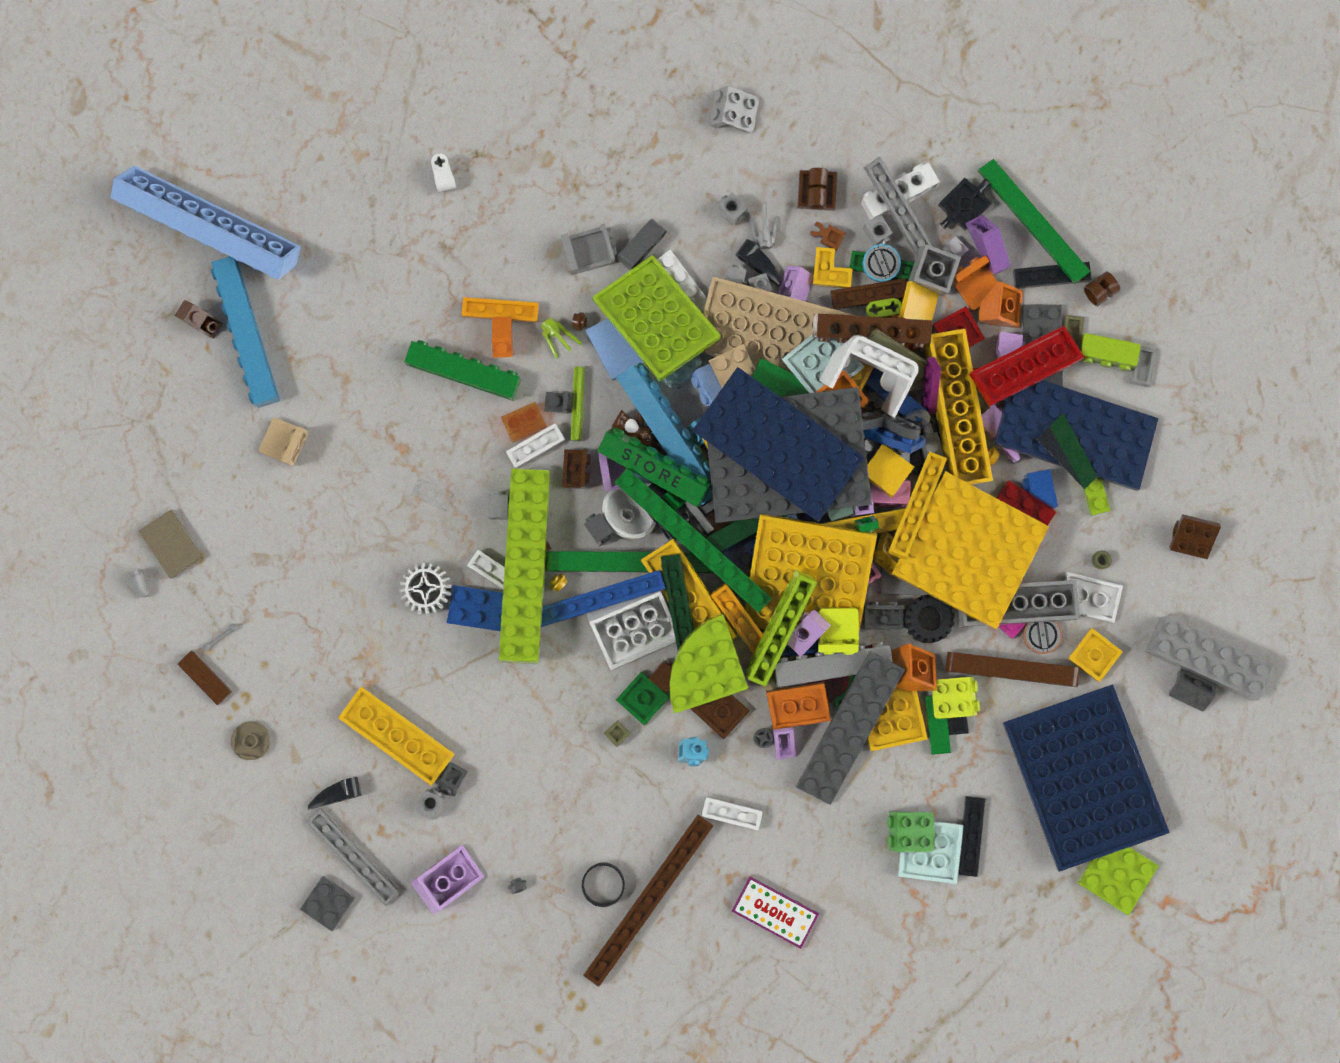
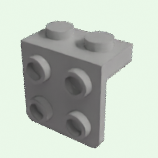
M731 86L716 90L714 106L710 115V126L718 128L728 125L746 133L753 132L758 98Z

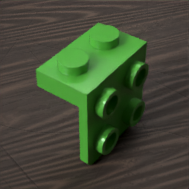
M889 811V816L887 817V826L889 827L887 845L890 847V851H934V814L932 812Z

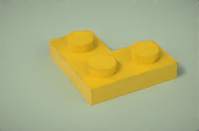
M816 247L813 286L851 287L852 269L834 267L835 248Z

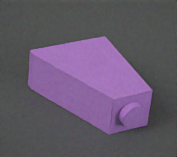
M983 215L966 223L981 258L986 255L990 262L987 264V267L993 274L1000 273L1005 268L1011 266L998 226Z

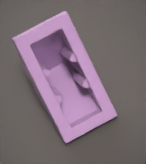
M793 727L772 730L776 759L796 757Z

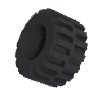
M929 594L922 595L908 604L909 606L906 608L903 618L905 620L904 626L908 630L907 633L912 635L916 641L918 640L921 643L938 642L946 638L952 631L951 628L955 623L953 622L955 614L952 613L953 608ZM930 607L938 613L940 621L937 628L925 630L920 625L918 615L922 609Z

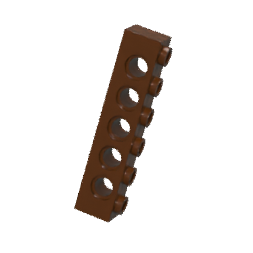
M820 313L814 314L812 338H818V342H830V339H837V343L847 342L855 336L849 331L850 326L853 324L857 328L855 335H861L865 338L870 335L868 330L872 325L887 336H889L887 333L888 328L892 327L895 333L890 338L904 347L906 343H913V347L924 348V344H931L932 320ZM833 323L838 326L836 334H833L830 330ZM908 328L913 330L912 338H908L906 335Z

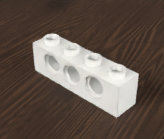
M929 163L925 165L919 164L912 169V172L908 174L904 172L896 177L897 180L895 182L904 191L903 195L908 203L938 187L940 181ZM917 179L920 185H913L911 180ZM871 190L863 195L864 198L861 204L870 220L880 214L885 216L890 213L885 203H881L878 200L880 195L877 191Z

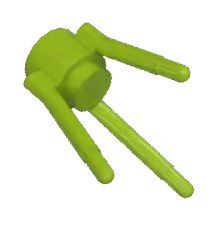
M553 318L547 319L541 325V329L544 331L542 335L556 359L558 355L550 337L556 336L568 351H571L570 346L559 334L560 330L579 345L583 344L558 321L555 322Z

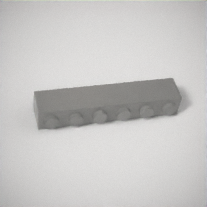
M884 642L872 644L873 648L865 649V645L859 646L858 652L852 655H845L843 652L826 655L820 652L815 653L813 658L802 655L801 657L796 656L795 661H789L788 658L779 659L774 669L776 687L856 675L869 651L893 662L890 645L884 646Z

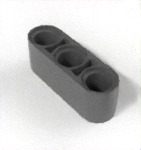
M652 218L624 247L616 259L627 269H633L661 241L667 231Z

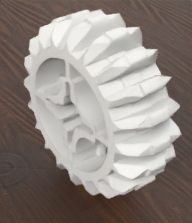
M426 563L421 564V569L417 564L414 565L416 571L414 572L409 568L408 572L411 575L407 576L404 574L403 578L407 579V581L400 582V585L405 586V589H400L399 592L406 593L401 599H408L405 603L407 607L413 604L411 607L413 612L418 607V614H422L425 609V613L429 615L430 608L436 613L437 605L441 609L444 608L441 601L449 602L448 599L444 598L445 595L451 596V593L446 591V589L452 588V585L445 584L450 581V578H443L446 575V571L439 573L441 568L439 566H436L433 570L434 566L432 563L428 565V569ZM427 573L434 574L440 584H431ZM422 574L420 583L417 586L411 587L414 579ZM424 584L432 587L426 594L424 591L417 589H421ZM441 590L438 598L430 603L432 593ZM411 593H420L424 604L417 603Z

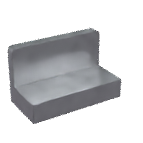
M1181 668L1177 673L1175 685L1169 691V696L1200 711H1205L1215 698L1216 684Z

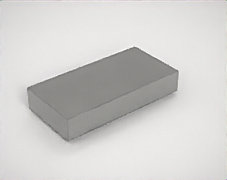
M1141 346L1138 364L1132 370L1130 384L1150 387L1157 349Z

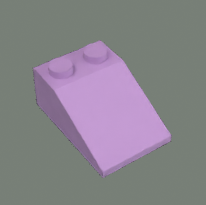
M461 845L410 883L430 912L435 914L484 878V875L463 845Z

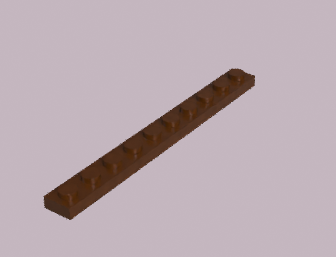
M697 814L585 971L584 977L598 987L602 984L714 825Z

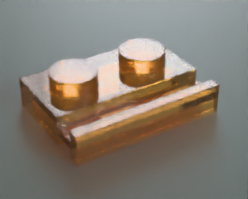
M536 402L501 417L512 443L547 428Z

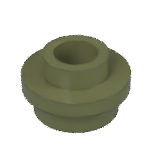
M1097 551L1092 556V564L1097 569H1106L1111 564V556L1106 551ZM1099 557L1104 558L1103 564L1098 562Z

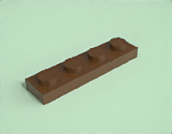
M906 279L831 290L833 309L840 310L864 306L873 301L890 298L903 299L907 286Z

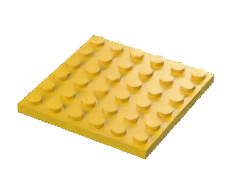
M945 471L932 495L907 560L899 558L891 574L990 628L997 630L1049 526Z
M761 513L750 579L772 599L759 613L747 602L745 603V610L759 629L766 630L795 569L813 576L817 581L801 616L805 612L809 614L812 610L819 613L821 608H857L859 611L860 631L877 534ZM803 628L804 633L809 635V632Z

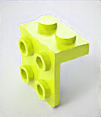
M821 608L819 614L831 626L820 636L819 652H823L826 655H832L835 652L852 655L858 652V609Z
M974 677L936 680L937 690L932 691L935 718L977 716V712L980 711L979 700H976L975 692H978V684L976 680L974 681Z

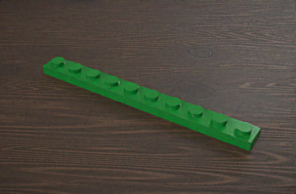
M628 468L614 482L758 613L772 599Z

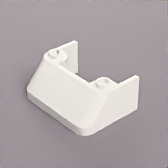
M855 335L834 351L819 381L833 388L842 369L850 364L852 358L864 362L884 372L880 379V385L889 394L881 410L895 418L918 373V365L913 360L861 335Z

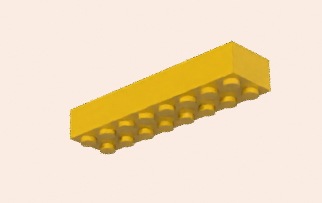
M966 329L931 334V344H924L926 361L929 357H935L941 368L936 417L943 455L947 458V471L971 485L993 481L977 389L969 375L973 368Z

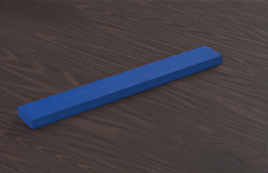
M658 570L543 606L542 627L665 590L666 585L662 571Z

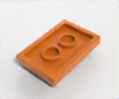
M824 682L767 690L766 692L773 730L831 721Z

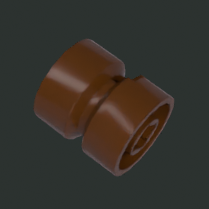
M1106 271L1097 277V281L1093 280L1084 286V292L1089 301L1098 307L1107 301V297L1111 298L1120 292V286L1115 277Z

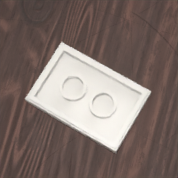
M1065 572L1064 581H1077L1079 614L1115 623L1123 586Z

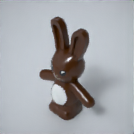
M623 410L619 412L611 427L623 430L627 436L635 437L643 445L651 446L661 455L668 456L657 445L659 441L649 426H644L645 420L639 411L637 420L630 417Z

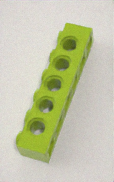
M795 569L745 670L748 680L766 687L817 584L813 576Z

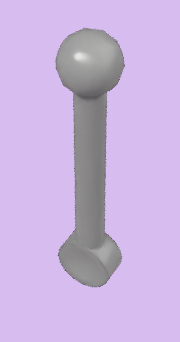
M231 624L228 630L212 642L204 644L203 649L210 651L215 643L231 631H236L237 625Z

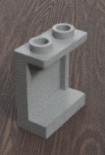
M605 223L601 224L599 228L570 236L568 233L561 235L572 275L615 263L614 257L618 255L615 245L611 246L610 239L613 238L610 228L606 229Z

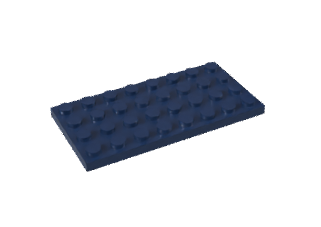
M739 367L733 372L692 430L818 522L865 459L860 453Z
M1044 380L1006 398L994 445L1061 466L1041 445L1037 438L1064 414L1092 465L1097 478L1135 491L1140 490L1158 418Z

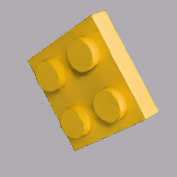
M1090 628L1067 659L1094 680L1101 682L1123 651L1093 628Z

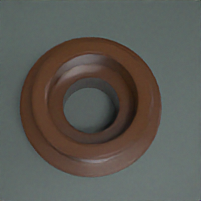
M583 312L575 313L572 318V328L582 331L587 325V317H585Z

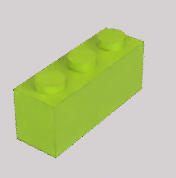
M1084 333L1079 349L1084 356L1081 362L1087 364L1096 362L1100 363L1102 367L1111 368L1116 366L1119 367V370L1131 371L1137 367L1141 344Z

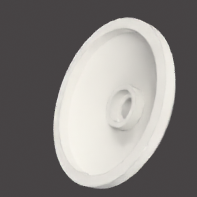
M622 489L610 490L605 496L602 505L603 516L609 527L617 535L627 539H640L648 535L655 527V522L648 513Z

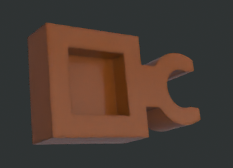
M815 222L814 226L818 227L820 231L814 232L811 230L810 235L815 238L821 237V244L829 248H835V251H837L846 233L831 225L825 229L822 223Z

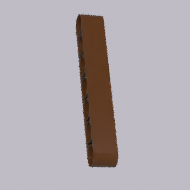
M947 652L945 671L1078 687L1080 668Z

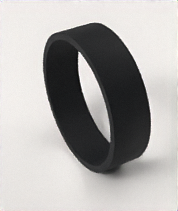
M597 863L591 866L584 874L582 892L591 904L598 907H608L619 901L623 895L625 880L622 872L616 866L610 863ZM598 866H609L615 869L622 879L620 895L616 900L607 904H600L591 900L584 887L586 875L590 870Z

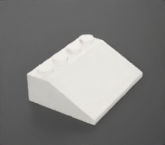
M661 591L586 614L610 670L676 642L671 614Z

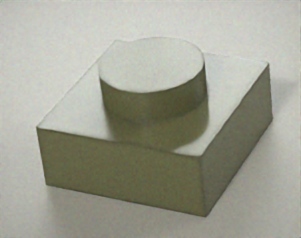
M619 720L604 732L616 747L631 735Z

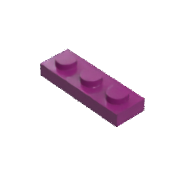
M935 357L927 358V365L924 366V395L921 396L922 406L926 407L927 411H929V414L936 413L941 368Z

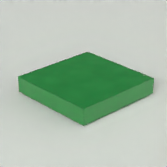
M641 671L619 695L616 701L645 726L670 696L650 681Z

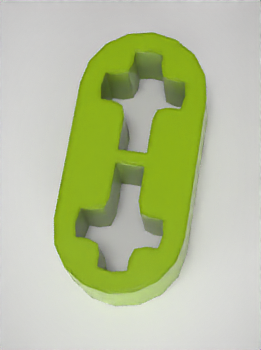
M896 298L873 301L867 305L865 313L869 317L889 318L900 313L902 304ZM891 303H893L894 306H898L895 312H893L892 309L885 310V308L890 307ZM872 306H875V309L882 308L876 315L869 311L872 309Z

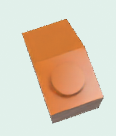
M512 316L492 317L493 358L512 357L514 354Z

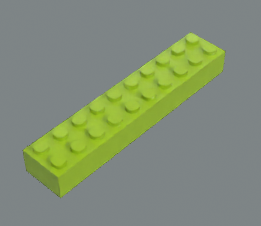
M511 469L499 647L500 663L539 665L551 480L550 470Z

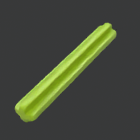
M581 366L574 367L570 436L572 441L582 440L585 368Z

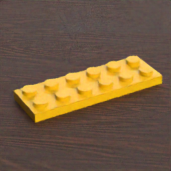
M673 538L642 558L641 561L649 573L661 570L664 578L661 556L681 553L695 630L704 621L722 613V611ZM666 589L661 590L666 599L668 600ZM724 615L731 639H734L738 635Z
M362 686L338 717L431 786H433L455 755L451 750Z

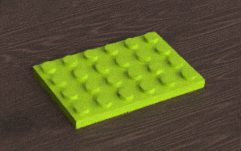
M653 255L592 296L593 302L659 382L721 339L718 331Z

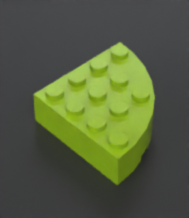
M723 612L707 619L695 628L684 640L676 654L670 677V699L674 714L748 689Z

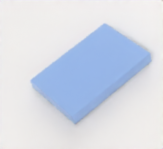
M608 319L585 330L611 380L616 379V377L634 364L640 362L642 365L644 364Z

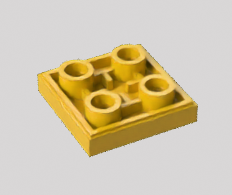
M908 281L899 318L932 320L939 294L913 281Z
M884 444L880 446L867 464L869 482L890 498L895 495L914 468L913 465Z

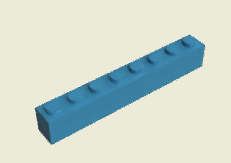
M231 256L211 262L213 266L211 274L213 279L217 280L218 286H216L218 296L222 297L224 304H221L224 315H227L229 319L227 327L234 336L232 344L234 349L238 350L240 356L237 357L239 366L244 369L245 375H243V380L250 389V393H248L251 404L258 408L279 402L280 398L239 263Z
M640 362L632 365L616 377L668 456L673 458L674 462L679 465L688 466L697 475H704L711 482L709 461L703 456L701 448L694 443L691 433L682 425L679 415L670 407L669 400L660 392L658 384L650 377L648 369ZM712 485L701 505L713 499Z

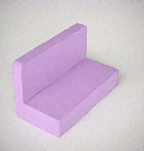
M787 266L777 294L806 301L813 282V274L802 267Z
M598 452L604 490L621 489L614 482L625 471L624 466L612 459H607L606 456Z

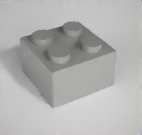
M925 244L919 248L908 281H913L942 296L948 294L961 257Z

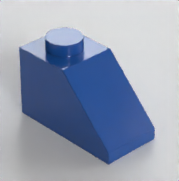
M1050 469L1024 475L1022 484L1027 493L1052 509L1058 507Z

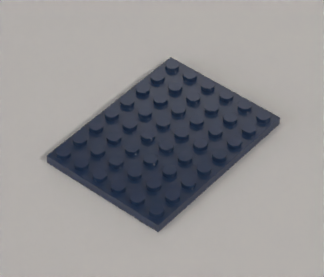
M1113 684L1003 722L1058 872L1170 833Z

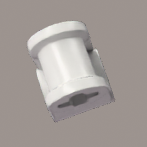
M443 154L434 155L431 159V165L438 193L455 189L456 184L447 157ZM442 161L443 167H439L438 162Z

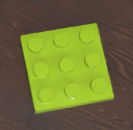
M1129 847L1090 861L1077 884L1129 916L1159 865Z

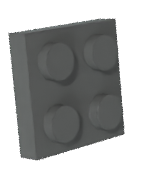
M322 876L300 910L330 931H333L355 897L325 876Z

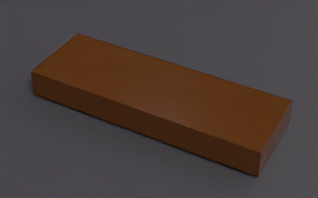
M191 650L177 664L216 705H219L233 692L194 651Z

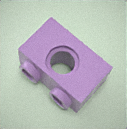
M812 610L809 614L805 612L799 618L801 623L797 627L795 626L787 643L800 657L831 626L815 610ZM803 628L809 632V635L804 633Z

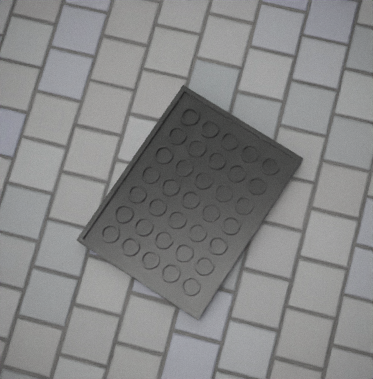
M859 388L781 397L865 457L828 510L872 505ZM709 406L703 407L704 413H705V411L708 409ZM707 442L716 523L756 519L760 517L761 513L772 516L805 513Z

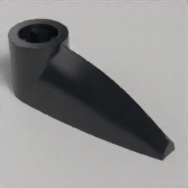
M746 239L735 256L759 274L766 273L768 280L779 286L782 281L774 264L760 250L757 244Z
M358 778L344 779L327 787L309 803L308 810L362 796Z

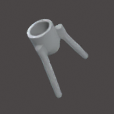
M764 201L763 232H759V236L757 235L751 212H748V218L754 243L760 249H770L772 244H775L778 216L774 218L770 235V232H767V202Z

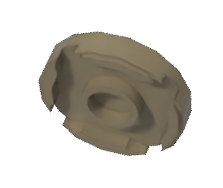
M245 722L239 725L231 736L232 749L239 758L245 760H256L262 757L270 746L268 730L257 722Z

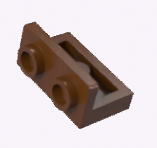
M564 449L562 488L585 489L586 484H589L590 473H586L587 465H590L591 454H587V449Z

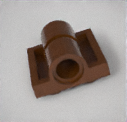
M825 168L800 170L797 209L835 211L837 172H828Z
M1182 514L1180 521L1177 520L1174 525L1169 548L1171 551L1208 560L1221 525L1220 523Z

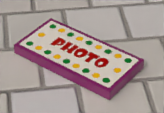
M749 876L732 909V912L800 949L819 915L818 912Z

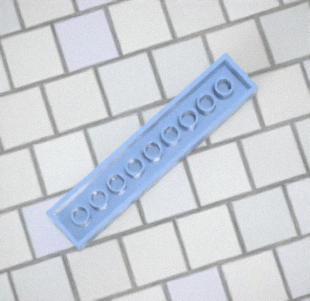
M132 166L113 180L110 198L118 201V203L126 205L138 213H143L171 229L184 233L187 237L194 238L202 244L218 250L220 253L227 254L255 270L268 274L272 278L279 280L297 264L301 246L137 166Z

